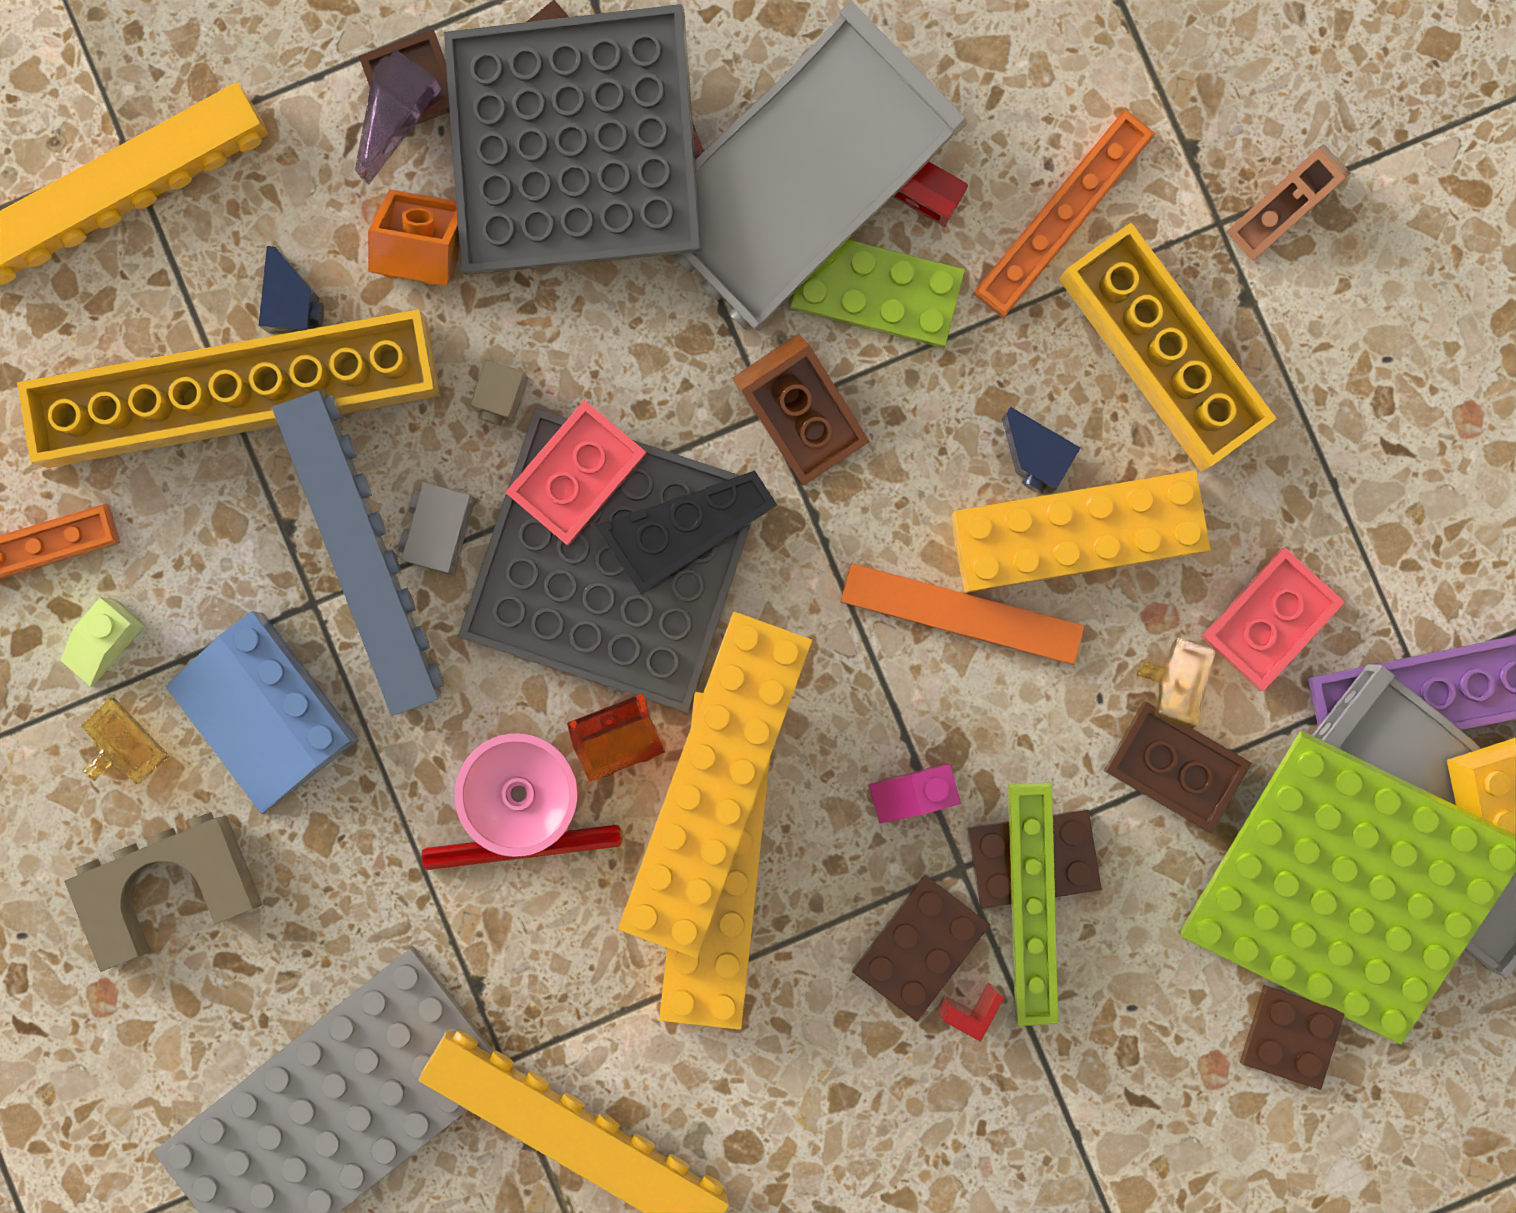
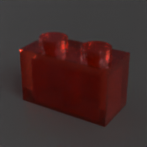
M643 693L567 723L572 746L589 782L611 776L619 770L640 762L649 761L653 757L665 753L658 728Z

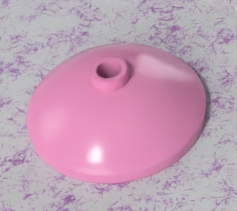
M505 734L494 737L478 746L463 763L455 784L456 811L466 832L485 849L505 856L531 855L551 846L565 833L573 820L577 807L578 787L570 763L554 745L542 738L529 734ZM516 786H522L526 789L527 796L523 801H517L513 797V790Z

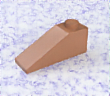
M1323 144L1229 228L1226 233L1253 261L1351 173L1328 147Z

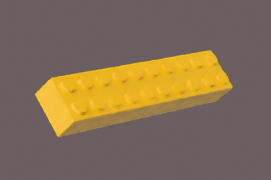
M419 309L17 382L30 463L45 468L276 427L279 425L272 410L273 406L318 390L325 389L327 396H335L341 414L441 397L428 320Z

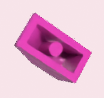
M948 763L868 784L879 823L919 816L961 804L952 769Z

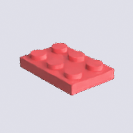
M584 400L505 493L569 546L643 460L647 452Z
M1281 548L1201 635V638L1259 691H1265L1345 601L1288 549Z

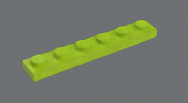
M1050 782L1008 784L1015 1021L1017 1026L1058 1024L1052 785Z

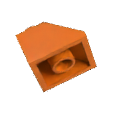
M389 189L368 230V272L383 274L389 278L400 277L422 281L429 285L440 284L448 286L457 265L460 250L456 201Z

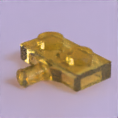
M1177 638L1172 642L1168 662L1164 667L1143 659L1140 661L1136 675L1159 682V697L1154 717L1190 729L1197 726L1215 650Z
M109 698L80 725L94 740L100 753L82 769L85 774H89L88 777L93 781H96L112 765L121 769L135 784H141L169 757L168 753L115 698Z

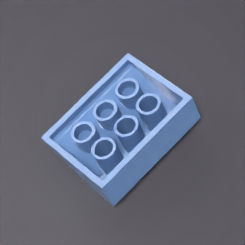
M254 611L248 613L219 635L166 685V688L261 814H264L359 741L264 613Z

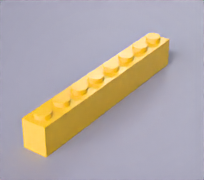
M235 82L1 210L0 286L16 278L15 273L28 266L36 267L46 263L51 259V254L63 247L70 248L79 245L85 241L88 233L99 227L104 229L117 224L122 219L121 215L132 209H143L152 205L157 200L156 196L169 189L178 190L185 187L192 181L191 177L204 170L212 171L220 168L227 162V157L238 151L247 152L259 146L262 138L270 134L245 90L238 82Z
M447 1029L421 1072L419 1082L643 1213H725L729 1206L727 1193L724 1192L725 1186L715 1178L706 1174L703 1178H700L689 1171V1164L673 1154H669L668 1158L654 1151L655 1145L647 1138L636 1133L633 1137L619 1130L620 1124L613 1118L603 1113H599L598 1116L591 1114L583 1109L585 1104L574 1095L564 1092L562 1096L548 1088L550 1084L543 1077L530 1071L527 1075L513 1068L514 1062L509 1057L498 1051H493L492 1054H489L477 1047L479 1043L477 1039L462 1030H457L455 1034Z

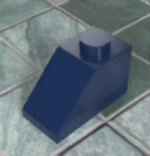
M267 246L258 326L267 333L286 334L321 327L324 319L323 303H319L320 298L276 247Z
M1010 407L1003 416L1002 422L1016 474L1024 478L1021 483L1030 490L1041 495L1044 491L1051 494L1058 488L1081 447Z

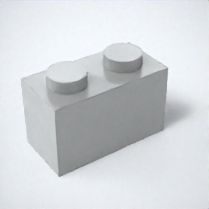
M423 482L421 491L415 490L410 502L409 512L414 514L410 529L405 528L399 541L398 551L403 553L401 560L454 575L475 498L470 494Z

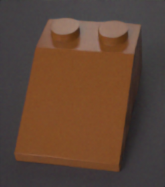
M799 333L732 377L749 406L803 486L870 442L814 351Z

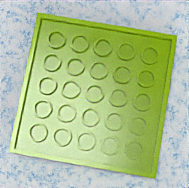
M1300 730L1182 926L1181 937L1313 1002L1334 1008L1344 1013V1017L1402 1044L1516 873V835Z

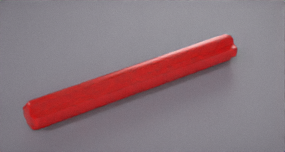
M619 825L568 830L551 846L526 856L500 855L485 849L477 842L425 848L422 850L421 858L425 870L614 848L622 844V833Z

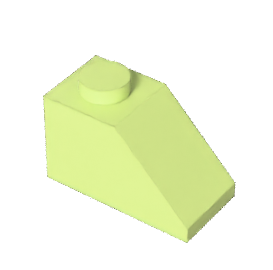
M100 597L73 628L60 661L90 687H93L146 625L118 601Z

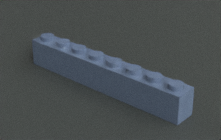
M324 389L273 406L272 410L391 716L438 700L441 694L440 687L444 686L441 671L436 663L431 665L425 650L430 648L428 637L422 626L416 627L411 615V612L416 610L409 589H401L396 574L401 573V568L397 556L393 550H386L381 537L386 534V528L378 511L372 513L367 497L372 496L371 489L364 473L357 474L352 459L357 457L356 449L349 434L342 435L337 422L338 419L342 418V414L335 396H327Z

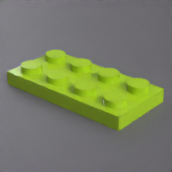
M847 240L794 292L790 310L944 349L965 269Z

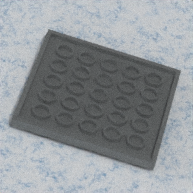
M682 4L444 32L461 273L473 275L702 252L685 12Z
M537 408L534 409L508 488L568 418ZM634 441L647 452V455L569 546L506 494L458 637L689 713L751 523L642 595L596 525L608 521L611 522L628 516L631 513L703 490L706 487L740 475Z

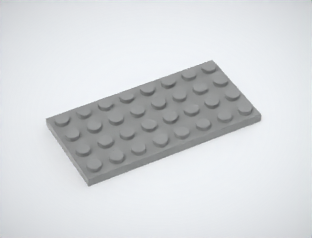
M412 946L154 1150L153 1153L199 1213H339L467 1111L464 1107L418 1081L423 1068L447 1029L455 1034L457 1030L470 1034L478 1040L477 1047L489 1054H492L494 1050Z

